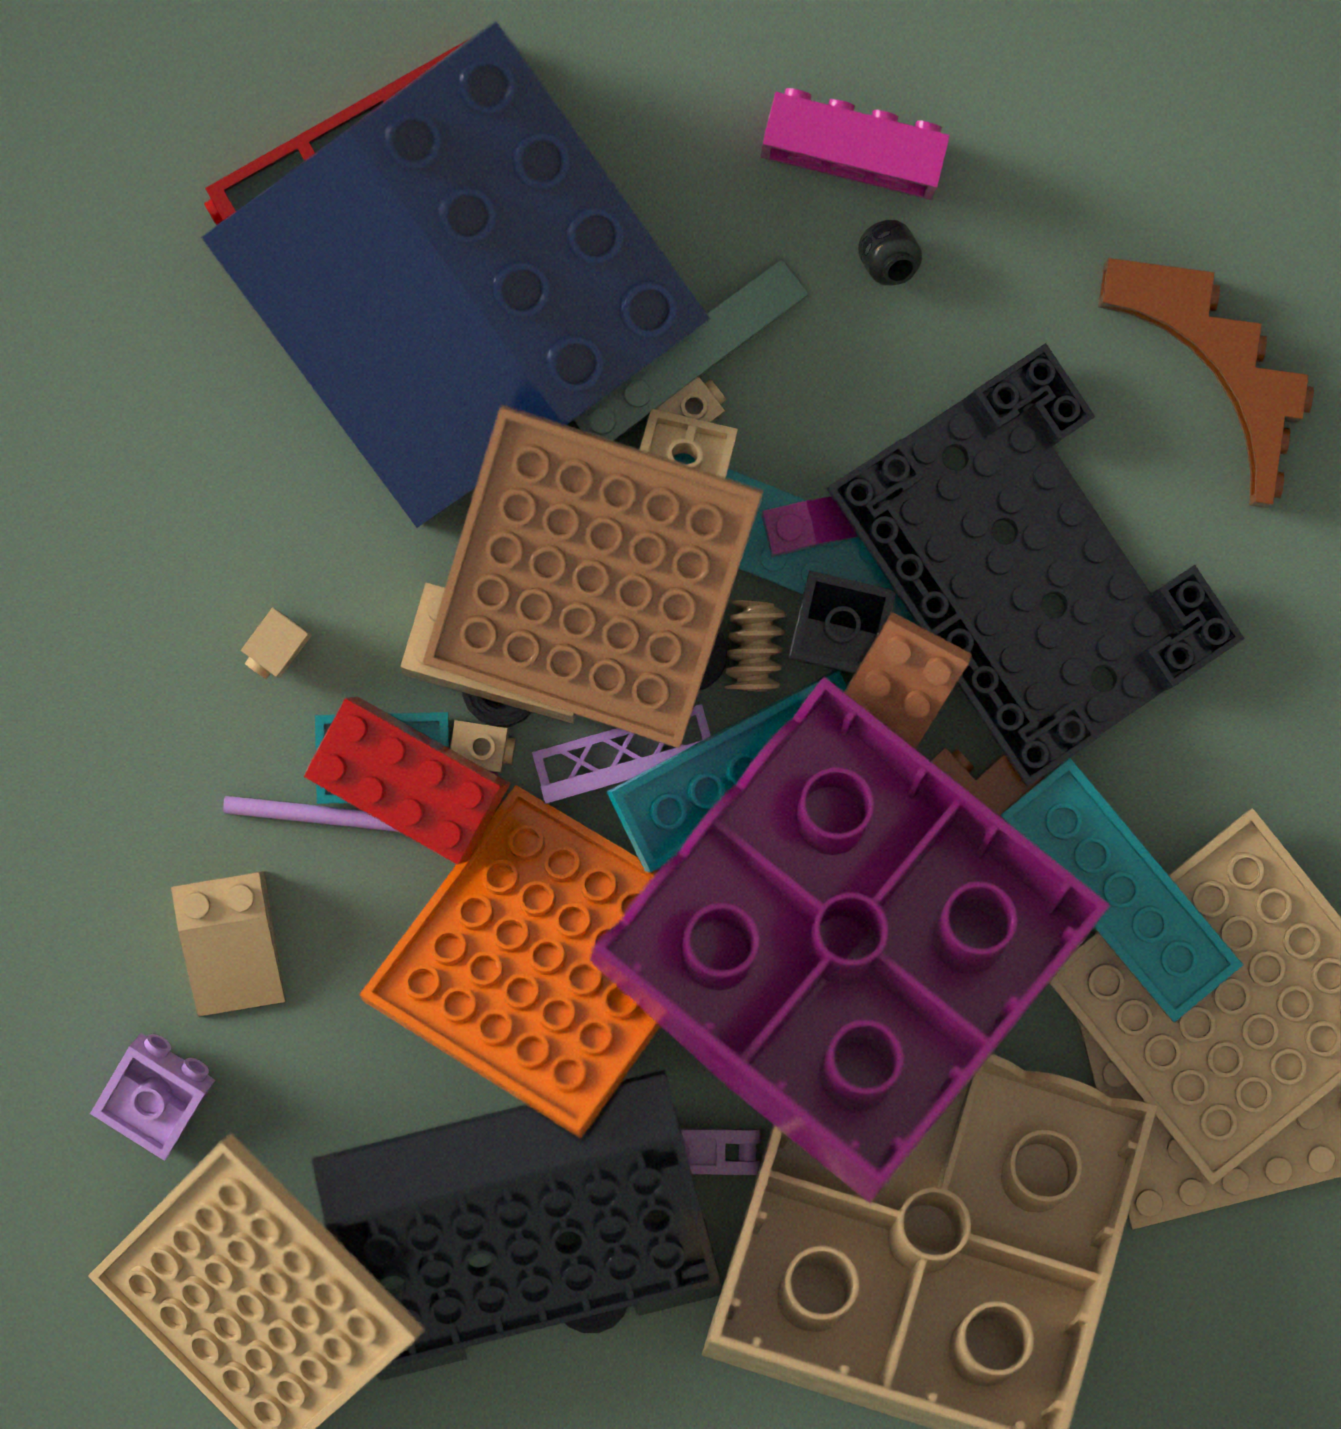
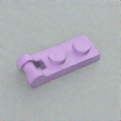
M681 1128L692 1174L757 1175L760 1160H756V1144L761 1143V1129ZM725 1144H739L738 1159L725 1160Z

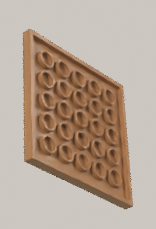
M502 405L422 663L680 748L763 490Z

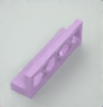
M702 704L693 707L691 716L696 715L702 739L705 740L711 735ZM616 728L532 752L546 804L630 780L701 741L688 745L681 744L680 748H673L663 752L660 751L665 743L660 742L654 754L640 757L626 749L635 733ZM628 735L622 746L610 740ZM604 741L618 749L619 752L610 767L599 770L585 762L584 759L593 744ZM585 747L580 758L568 752ZM623 753L635 759L618 764ZM563 754L577 762L568 779L550 784L544 758ZM581 765L593 771L576 776Z

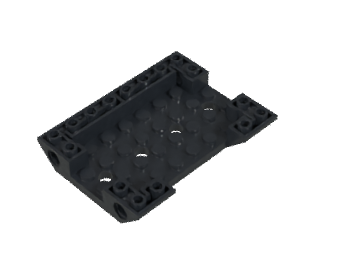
M1046 343L975 389L966 398L904 439L898 440L826 488L917 625L971 654L969 664L957 681V684L1026 787L1100 738L1102 733L1159 694L1175 687L1245 639L1196 565H1193L1150 593L1052 447L1095 418V415ZM956 447L963 452L965 456L963 469L956 471L946 467L943 462V452L946 448ZM996 521H1007L1014 528L1015 535L1010 544H1001L994 539L992 527ZM1046 594H1055L1062 599L1064 610L1060 617L1051 618L1043 612L1041 604ZM1097 667L1106 668L1113 676V685L1107 692L1097 690L1091 682L1092 672Z
M665 1069L622 1080L581 1138L528 1104L312 1158V1166L326 1230L379 1284L383 1279L390 1276L401 1278L404 1283L400 1287L395 1289L383 1288L424 1328V1331L416 1340L376 1374L381 1381L466 1360L465 1347L633 1305L637 1314L641 1316L720 1296L723 1285L705 1217L703 1218ZM652 1210H663L668 1214L664 1220L657 1223H651L644 1219L645 1215ZM565 1232H574L580 1236L575 1243L570 1245H563L556 1241L557 1237ZM477 1254H485L492 1258L489 1264L482 1267H475L468 1263L469 1259Z

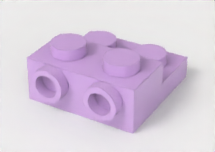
M140 1033L128 1047L90 1114L165 1161L216 1080L208 1075L209 1069L203 1062L195 1058L183 1060L170 1051L171 1045L165 1038L156 1034L145 1036Z

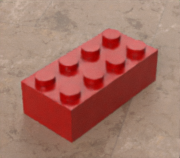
M358 696L344 699L303 776L457 865L469 861L511 784Z

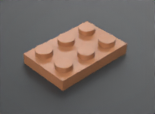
M892 612L844 693L916 749L969 664L971 654Z

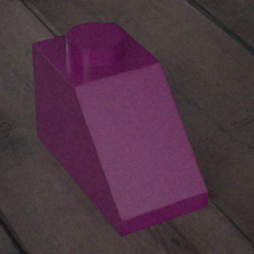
M831 496L765 510L761 514L771 558L858 537Z

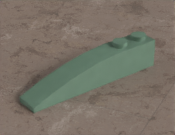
M781 259L707 313L710 320L572 420L573 423L581 431L617 442L647 419L651 409L658 408L695 378L706 374L808 296L807 291Z

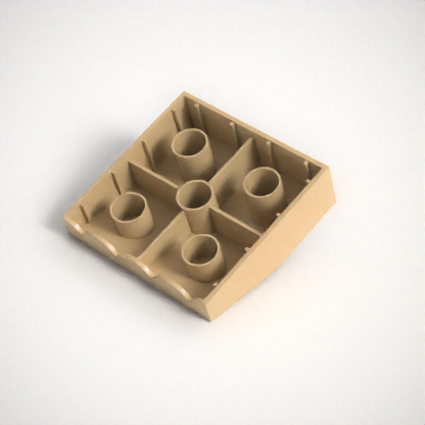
M991 1054L871 1203L866 1201L772 1124L702 1356L931 1429H1069L1158 1106L1135 1100L1110 1098L1101 1091L1082 1082L1050 1073L1025 1071L1014 1063Z

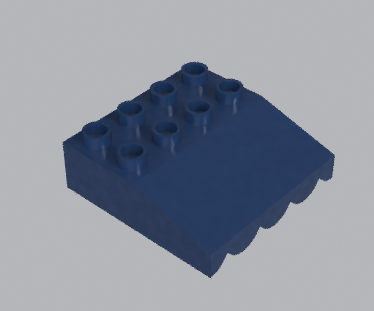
M497 21L486 26L201 237L416 528L476 488L502 405L567 425L710 320L709 316Z

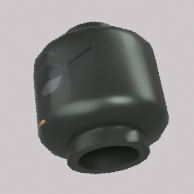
M883 220L869 227L860 238L858 244L859 257L875 282L889 286L899 285L910 280L918 271L922 262V250L906 224L898 220Z

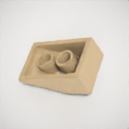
M261 871L171 887L178 933L198 1017L286 1002L265 872Z

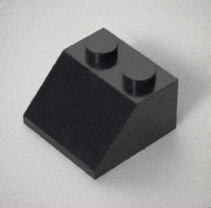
M809 570L788 659L855 675L892 613L896 596L895 590Z

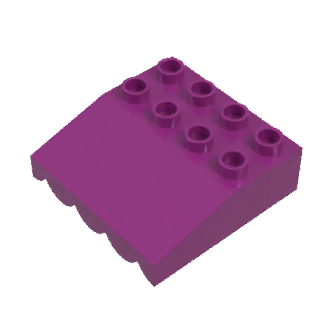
M824 677L802 704L796 715L761 750L739 782L703 818L681 850L650 880L631 904L623 918L592 948L590 961L728 1088L861 1197L871 1203L1086 939L1110 905Z

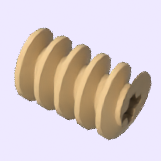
M732 600L731 604L743 609V612L731 615L730 622L742 627V630L729 633L728 639L739 644L740 647L727 651V657L739 662V665L726 668L725 675L736 679L737 683L724 686V689L767 692L780 688V682L769 678L768 674L782 669V665L770 660V656L782 653L783 647L771 642V639L784 635L785 630L774 625L773 620L786 617V612L775 607L773 603Z

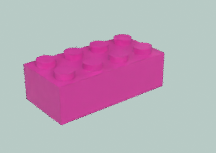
M786 88L785 94L775 92L760 158L929 200L932 199L938 185L950 137L948 134L941 133V126L926 121H916L915 126L897 122V115L882 110H872L871 115L855 112V105L837 99H829L828 105L811 101L812 95L798 89Z

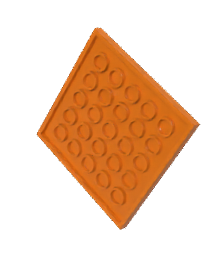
M515 785L494 813L469 861L455 865L359 995L363 1002L581 1138L661 1027L660 1024L590 961L592 948L623 918L631 904L659 870L645 872L638 857Z

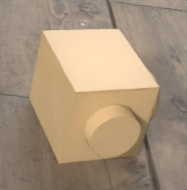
M698 376L656 408V410L713 423L724 415L725 410L721 404L726 401V398L711 379L703 383Z
M272 607L241 649L243 653L249 656L244 664L264 679H267L270 673L281 678L312 635Z
M455 720L450 749L488 771L503 772L504 764L512 765L516 739L508 738V728Z

